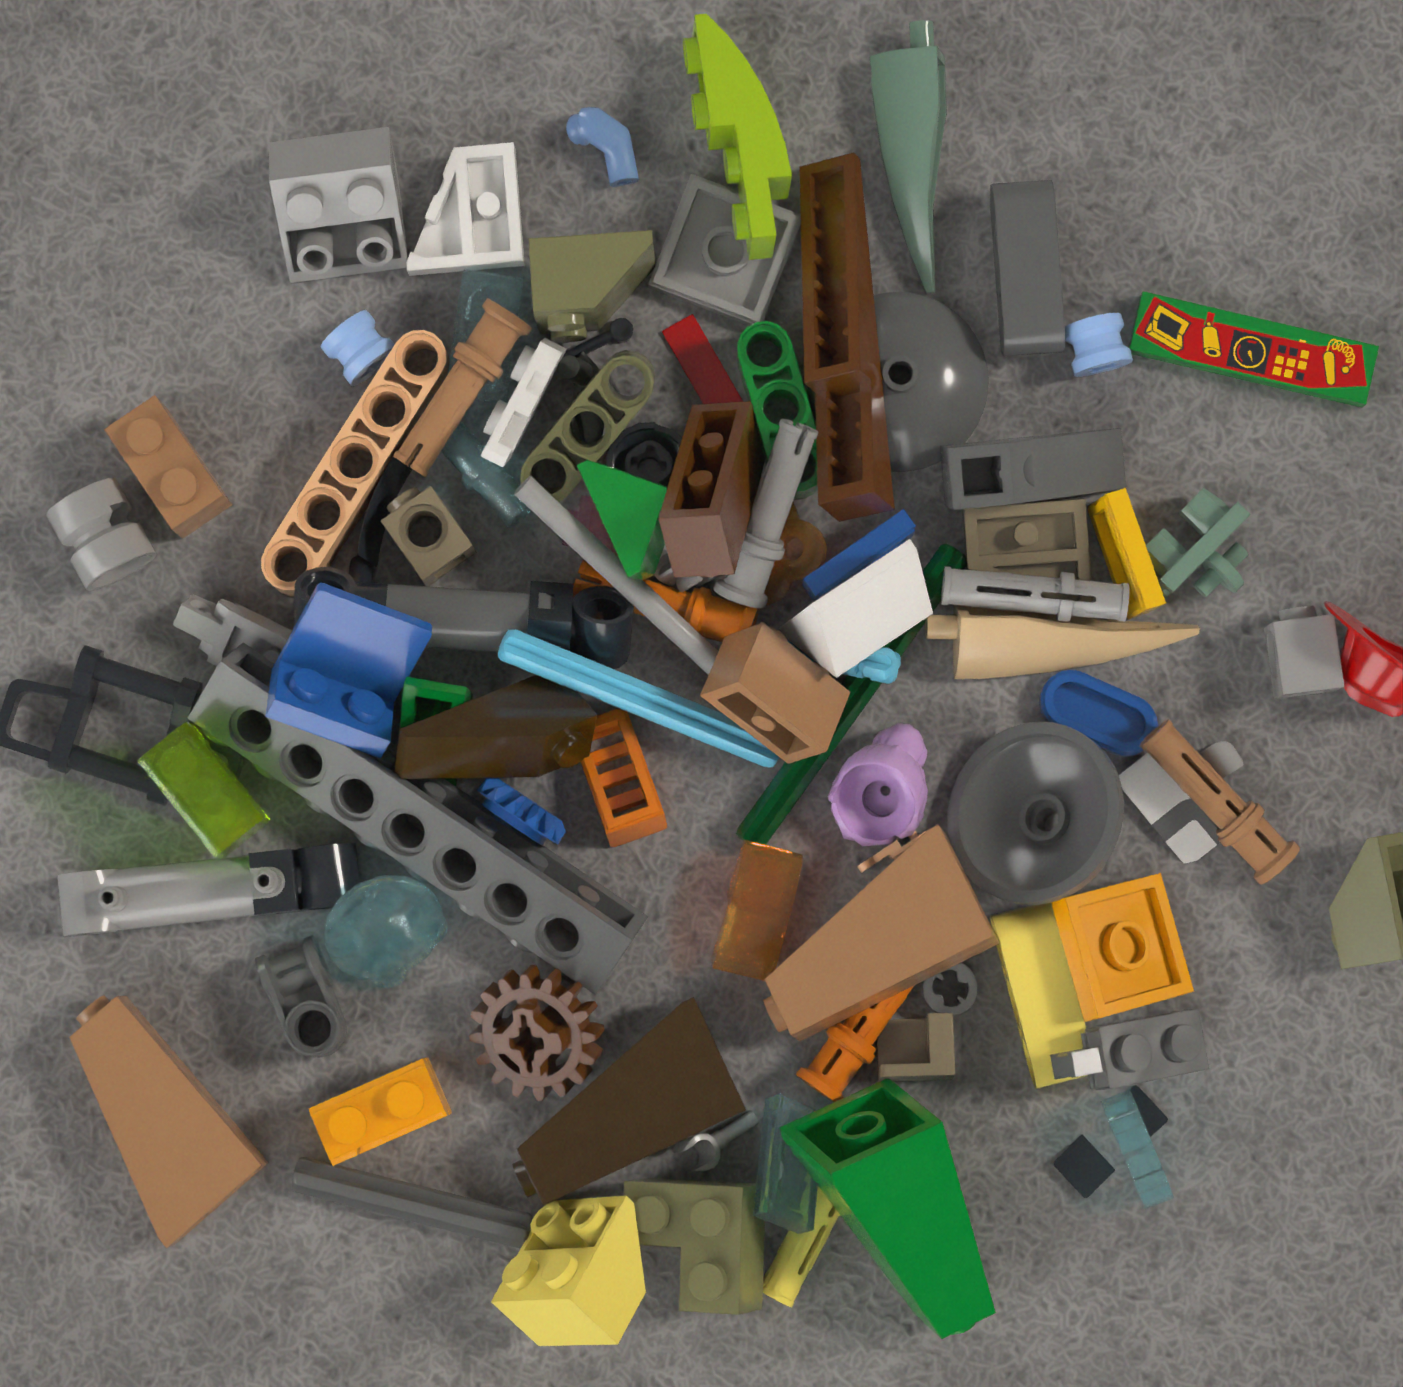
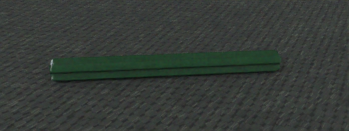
M947 543L940 545L923 569L932 611L941 602L944 567L964 570L967 565L966 556ZM925 619L883 647L892 649L901 657L925 624ZM846 676L841 685L850 691V695L827 752L790 764L785 762L737 828L736 835L739 839L755 850L760 851L764 849L882 684L881 682L872 681L868 677Z

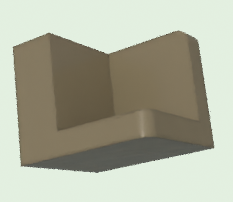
M928 1013L925 1019H890L877 1038L878 1082L884 1079H891L893 1082L952 1080L955 1076L953 1013Z

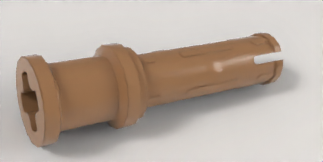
M488 298L482 305L485 313L466 342H458L453 349L455 351L453 357L457 360L399 450L393 455V457L408 467L410 466V468L425 478L487 380L493 383L495 379H500L504 373L501 365L520 336H528L532 330V327L522 319Z
M1169 719L1159 724L1140 743V747L1148 752L1178 784L1181 790L1218 827L1216 830L1218 841L1224 847L1232 846L1255 870L1253 878L1258 884L1262 885L1270 881L1296 857L1300 851V846L1293 840L1285 841L1263 817L1265 809L1259 803H1254L1252 800L1245 803L1214 770L1212 765L1179 733Z

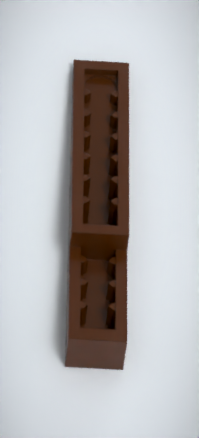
M854 152L799 167L805 384L815 392L816 430L819 432L816 438L818 505L839 522L895 510L861 162Z

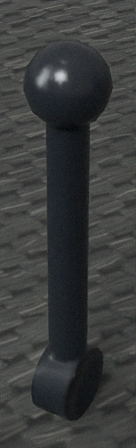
M626 318L615 319L610 325V330L565 351L563 357L571 355L578 358L582 351L588 354L613 341L625 343L633 335V325Z

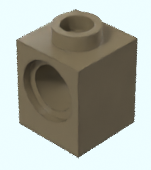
M432 486L421 493L417 487H413L396 497L386 507L390 514L382 519L381 522L426 586H430L477 553ZM431 517L440 521L442 533L435 544L428 547H419L411 543L410 530L417 520Z

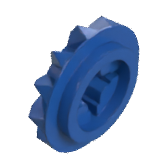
M486 778L477 789L478 792L486 797L482 805L505 822L541 845H544L547 839L559 845L566 833L562 821L499 778Z

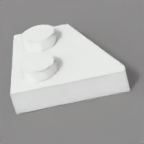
M514 142L454 147L444 169V179L440 189L433 196L425 215L426 223L414 252H410L406 265L409 276L525 266Z
M546 338L540 341L536 350L528 345L525 346L510 378L519 383L508 403L499 399L483 430L484 433L490 435V438L481 457L501 467H504L513 457L566 348Z

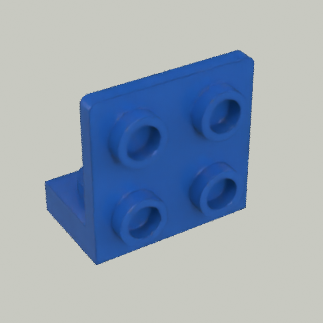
M319 583L271 670L265 717L381 758L391 742L394 701L404 686L405 678L409 677L432 636V625L426 621L325 583Z

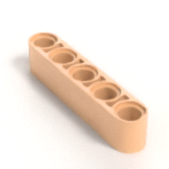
M413 330L404 334L395 343L266 546L261 558V569L266 580L280 593L294 597V584L296 580L285 582L280 580L278 576V564L286 554L291 552L305 554L307 558L306 571L317 567L331 566L369 506L377 484L394 453L401 447L451 371V360L442 341L434 333L425 330ZM420 349L434 351L438 355V362L430 373L416 376L406 370V363L413 352ZM398 400L405 405L403 419L392 427L377 425L374 421L376 408L384 401ZM356 450L369 452L373 456V464L365 476L349 478L343 475L342 464L349 453ZM323 501L337 503L340 507L338 522L327 530L312 528L310 524L312 509Z

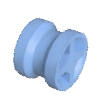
M363 310L336 327L326 337L320 347L328 358L339 360L344 367L343 376L351 386H355L364 382L379 370L395 344L390 338L381 337L377 333L374 318L367 310Z
M1121 313L1100 314L1065 326V341L1073 345L1075 359L1071 364L1074 376L1083 377L1114 370L1133 361L1130 348L1123 345L1120 331L1124 326Z

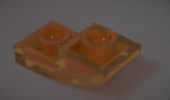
M748 840L743 841L727 892L728 906L711 957L713 969L765 981L764 979L776 969L795 900L803 863V854Z

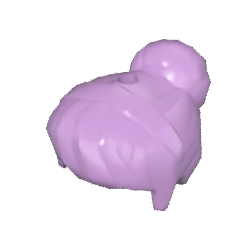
M897 723L879 731L874 737L872 745L863 747L847 759L833 781L828 799L831 801V812L834 815L836 824L840 827L844 839L855 841L861 846L890 845L897 837L903 839L913 835L922 821L928 794L925 774L922 769L927 758V749L920 732L910 724ZM882 786L890 788L889 795L885 796L881 793Z

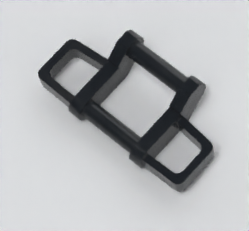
M87 645L80 652L74 669L71 689L16 679L10 683L0 710V746L48 761L50 769L65 774L70 769L146 793L148 801L163 806L168 801L213 816H224L228 812L245 760L244 756L232 748L216 744L205 734L193 729L195 723L189 720L188 716L201 695L203 686L201 682L186 677L181 682L105 658L103 650ZM99 682L173 705L170 725L155 770L79 746L98 691ZM35 693L68 700L51 751L18 741L11 736V727L20 700L25 694ZM189 739L224 755L228 760V769L219 796L214 802H206L172 791Z

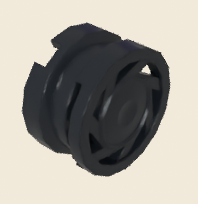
M655 422L637 423L624 429L611 444L606 457L607 466L668 487L682 437L672 428H666Z

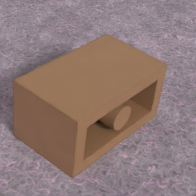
M155 395L104 429L170 528L182 539L233 505L167 407Z
M762 622L725 636L700 696L787 764L827 752L850 691L832 678L830 672L821 665L812 662L788 643L786 637L780 631L768 627Z

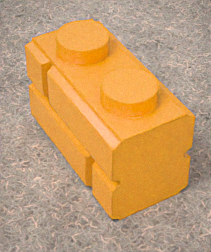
M428 1057L308 1108L332 1166L452 1114Z

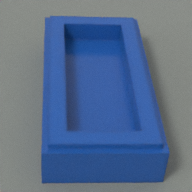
M902 509L803 578V588L813 602H815L911 539L916 525L906 511Z

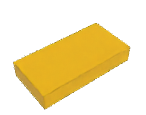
M1126 488L1105 494L1090 504L1087 510L1112 582L1114 584L1129 583L1127 619L1129 620L1147 614L1166 604Z

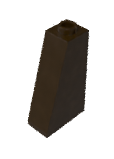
M692 997L677 1006L517 1148L522 1160L512 1165L527 1198L538 1194L542 1205H545L746 1110L695 998Z

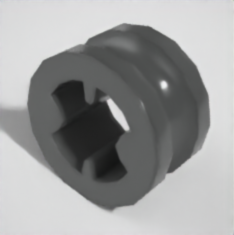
M963 963L947 969L955 971L956 980L960 983H966L967 986L966 996L964 999L956 996L959 1004L955 1006H944L943 996L933 994L932 986L934 979L937 978L939 981H942L944 979L941 975L942 972L922 982L923 999L928 1007L936 1013H953V1016L960 1015L970 1009L975 1002L978 993L977 979L971 969Z

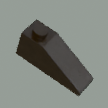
M534 675L401 728L395 772L401 779L540 777L559 768L573 767L590 755L597 714L578 691Z

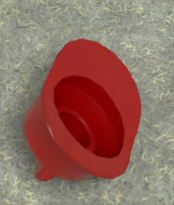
M1325 601L1324 606L1348 628L1340 653L1344 680L1343 688L1346 693L1356 702L1391 717L1401 716L1403 714V647L1381 637L1340 607Z

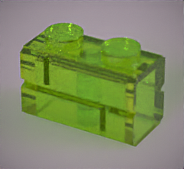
M185 722L141 756L137 762L214 858L224 859L269 823L271 819L218 753L210 749V743L194 724Z

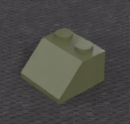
M652 230L528 238L533 313L539 334H550L551 341L569 343L587 339V331L600 330L655 268Z

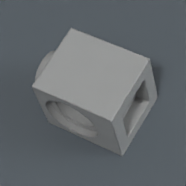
M1315 606L1296 607L1278 611L1280 621H1274L1264 627L1274 699L1330 693L1343 688L1344 680L1335 617L1332 614L1316 616Z

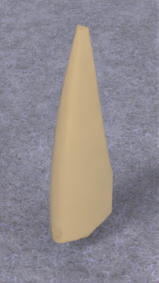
M954 605L953 615H930L925 618L926 639H953L954 679H989L1022 676L1101 664L1148 652L1198 635L1200 630L1198 625L1141 621L1121 622L1118 620L1071 616L1069 622L1057 621L1055 614L1004 611L964 605Z

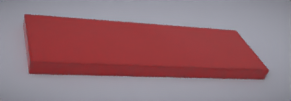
M693 314L661 331L703 404L743 402Z

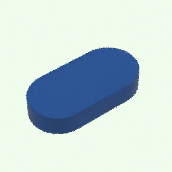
M1065 670L1053 675L1044 684L1040 693V711L1047 722L1071 727L1089 737L1103 750L1117 756H1133L1144 751L1140 747V743L1158 726L1153 708L1144 699L1081 671Z

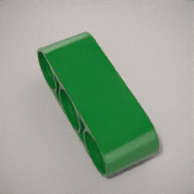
M761 321L748 326L741 333L737 344V364L747 400L752 403L767 465L780 427L770 422L763 412L764 406L770 400L783 397L795 404L798 415L793 420L794 426H796L797 422L815 430L816 426L793 346L787 332L778 324ZM761 340L773 342L781 352L780 359L769 367L755 365L747 356V350L753 343ZM816 439L808 457L814 466L815 473L808 481L799 483L793 500L805 499L818 490Z

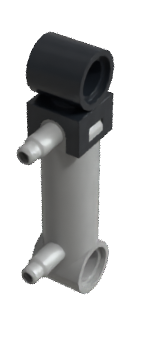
M356 843L328 844L295 850L282 849L248 853V855L57 875L63 937L362 904Z

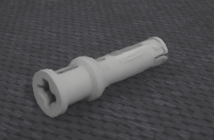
M788 419L780 420V427L751 508V515L735 574L725 575L724 579L716 580L714 591L722 597L754 608L766 607L768 597L764 594L772 568L775 560L783 559L785 553L784 542L780 539L812 445L819 433L817 430L798 422L794 426L793 421Z

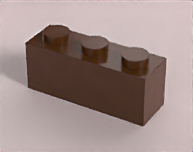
M751 401L692 405L658 518L674 577L700 576L711 578L719 575L735 574L751 515V508L765 462Z

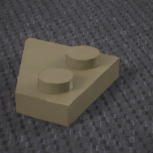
M1086 499L1025 502L962 509L967 569L1060 578L1061 572L1074 573L1077 580L1091 581ZM1041 593L1042 598L1092 602L1091 596Z

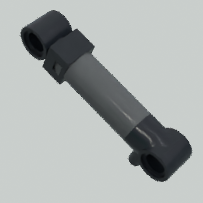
M359 555L351 559L349 573L331 567H317L302 573L294 584V627L316 586L319 583H325L430 623L432 625V636L426 648L498 652L506 632L516 629L612 669H617L624 665L630 655L634 605L614 587L592 586L581 590L575 595L573 600V583L531 581L530 593L372 583L374 566Z

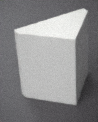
M910 539L810 604L781 626L780 630L786 639L833 676L839 677L933 614L916 547Z

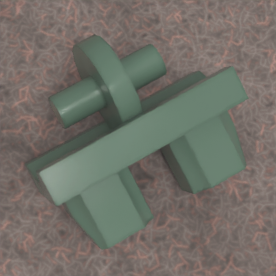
M1203 488L1178 513L1201 538L1187 551L1163 528L1146 545L1165 598L1173 593L1201 564L1207 571L1193 586L1204 597H1207L1219 584L1233 593H1236L1244 585L1243 578L1235 569L1249 555L1244 547L1235 542L1223 555H1220L1215 550L1251 514L1239 502H1236L1229 508L1220 498Z

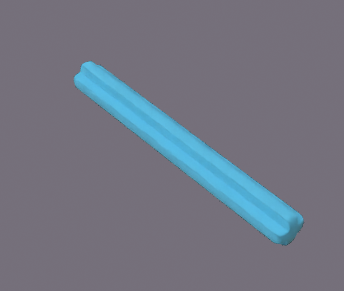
M516 629L508 630L501 641L498 658L503 662L763 767H774L779 759L775 753L723 713Z

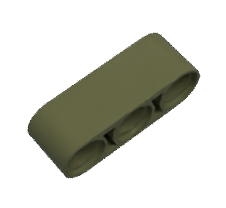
M624 350L615 353L606 360L531 450L521 468V484L529 476L534 478L533 465L541 459L550 458L562 464L566 472V480L555 488L542 487L558 502L562 501L583 479L577 465L586 460L597 462L652 394L655 372L653 365L646 356L637 351ZM623 364L637 367L643 374L645 380L644 387L637 394L631 396L621 395L611 385L610 374L612 370ZM584 411L593 412L604 421L605 433L597 441H582L573 433L571 427L572 418Z

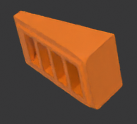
M620 708L597 716L592 741L621 731L624 741L591 752L588 757L580 762L610 847H617L667 828L665 813L628 712ZM627 755L630 756L631 764L598 775L597 766ZM638 779L639 788L610 798L606 797L605 790ZM645 802L647 804V807L638 809L636 811L615 818L613 817V814L635 807Z

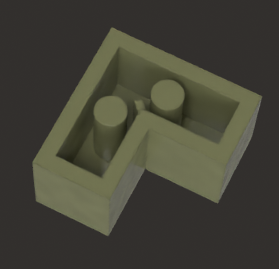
M662 1178L624 1181V1196H627L635 1206L639 1244L681 1247L679 1311L741 1315L762 1309L766 1184Z

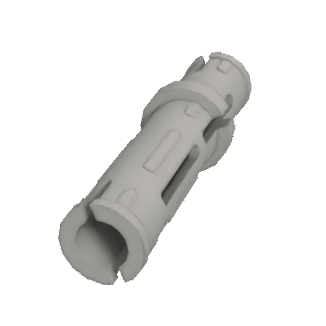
M945 566L942 580L941 605L953 604L1004 611L1055 614L1057 621L1069 622L1071 616L1116 619L1125 622L1129 604V583L1114 584L1077 580L1074 573L1061 572L1060 578L1008 572L951 569V567ZM977 586L1026 590L1029 594L1028 596L985 593L978 592L976 588ZM1041 593L1091 596L1093 600L1092 602L1042 598Z

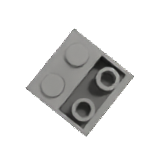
M389 127L269 142V184L290 283L407 268L408 251L398 173Z

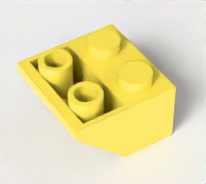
M627 1196L554 1200L545 1204L532 1219L529 1236L517 1256L505 1267L502 1274L503 1281L491 1303L538 1346L618 1345L646 1293L634 1203Z

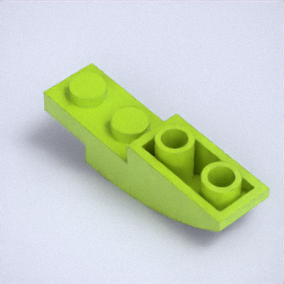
M707 13L694 15L692 37L683 38L687 75L697 74L700 92L691 94L695 130L705 129L708 151L723 149L727 184L737 183L740 203L732 204V223L735 240H746L749 260L773 258L777 235L771 200L788 199L792 179L786 144L776 114L763 85L745 56Z

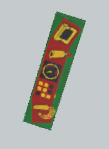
M1143 291L1140 295L1128 348H1130L1133 355L1363 408L1367 403L1379 346Z

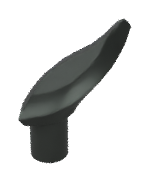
M583 351L578 358L568 355L563 357L558 364L559 375L573 382V400L599 370L593 360ZM584 411L575 416L582 441L593 442L603 436L604 421L599 415Z

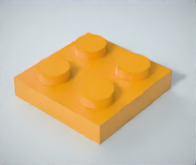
M1161 873L1051 902L1084 1022L1194 992Z

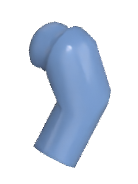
M585 107L579 113L571 115L566 125L569 139L577 145L586 146L590 143L604 152L610 186L618 187L639 181L631 136L627 127L598 107Z

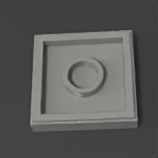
M691 174L650 278L648 288L748 326L764 321L801 227V214L772 204L777 235L773 258L749 260L746 240L736 241L733 231L732 204L740 203L739 192Z

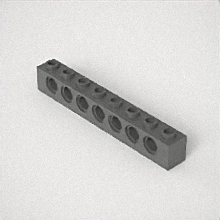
M245 643L239 645L219 662L188 716L189 720L202 728L204 734L211 741L221 746L232 748L250 760L260 774L268 779L281 781L303 796L304 801L310 808L318 813L331 815L353 830L355 836L363 844L373 849H381L399 861L413 878L420 882L434 885L455 899L456 904L462 911L472 917L483 918L505 933L508 940L515 947L525 952L534 953L556 969L561 970V977L570 984L579 981L583 985L582 987L596 995L647 920V915L545 846L537 843L505 822L446 779H401L395 772L398 747L391 742L383 756L378 758L270 718L268 719L271 728L264 726L257 719L255 710L266 715L271 670L274 663ZM305 744L312 746L319 752L322 762L314 760L308 754ZM356 779L364 781L371 788L374 797L364 794L357 786ZM406 814L417 817L422 822L425 831L413 827L408 821ZM457 848L470 853L476 865H471L462 860L457 852ZM507 883L519 886L526 894L527 899L515 896L510 891ZM558 918H564L572 922L577 928L578 933H571L565 930L559 923Z

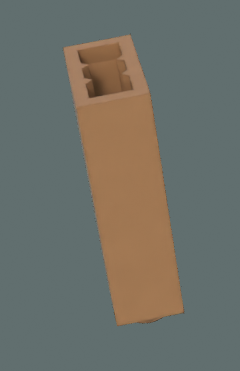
M940 825L928 829L764 979L772 995L763 999V1002L779 1033L788 1029L792 1037L802 1041L999 944L951 843Z
M103 995L77 1016L76 1020L80 1023L81 1027L69 1038L157 1237L168 1248L178 1243L269 1162L127 996H116L109 1001Z

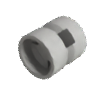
M107 478L94 482L69 494L53 505L46 514L61 544L74 547L75 552L70 561L85 589L88 591L106 587L146 566L157 555L142 525L129 522L128 517L133 508L116 478Z

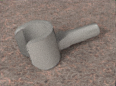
M1227 741L1216 742L1199 753L1222 778L1243 766L1242 758L1234 746Z
M749 1111L711 1135L698 1134L679 1141L674 1146L673 1153L677 1154L694 1146L699 1153V1162L694 1168L687 1170L685 1174L693 1175L710 1170L718 1164L720 1150L726 1147L729 1142L759 1124L756 1115Z

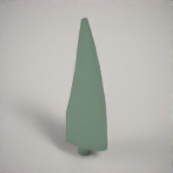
M919 20L909 23L910 48L886 51L870 56L871 86L880 151L892 202L907 248L925 292L935 293L934 199L943 132L947 117L945 56L937 46H934L933 21Z

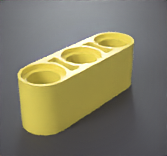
M1052 904L1030 905L991 915V926L999 941V944L996 946L1029 1073L1035 1089L1085 1077L1054 1079L1050 1055L1082 1049L1080 1033H1085L1086 1025Z

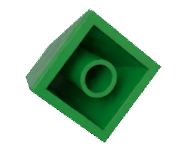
M884 1079L779 1127L782 1139L914 1314L941 1339L950 1335L961 1334L970 1330L976 1322L996 1313L944 1125L940 1119L891 1079Z

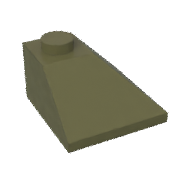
M1403 832L1367 838L1329 907L1332 922L1331 937L1333 945L1338 952L1341 970L1403 960Z

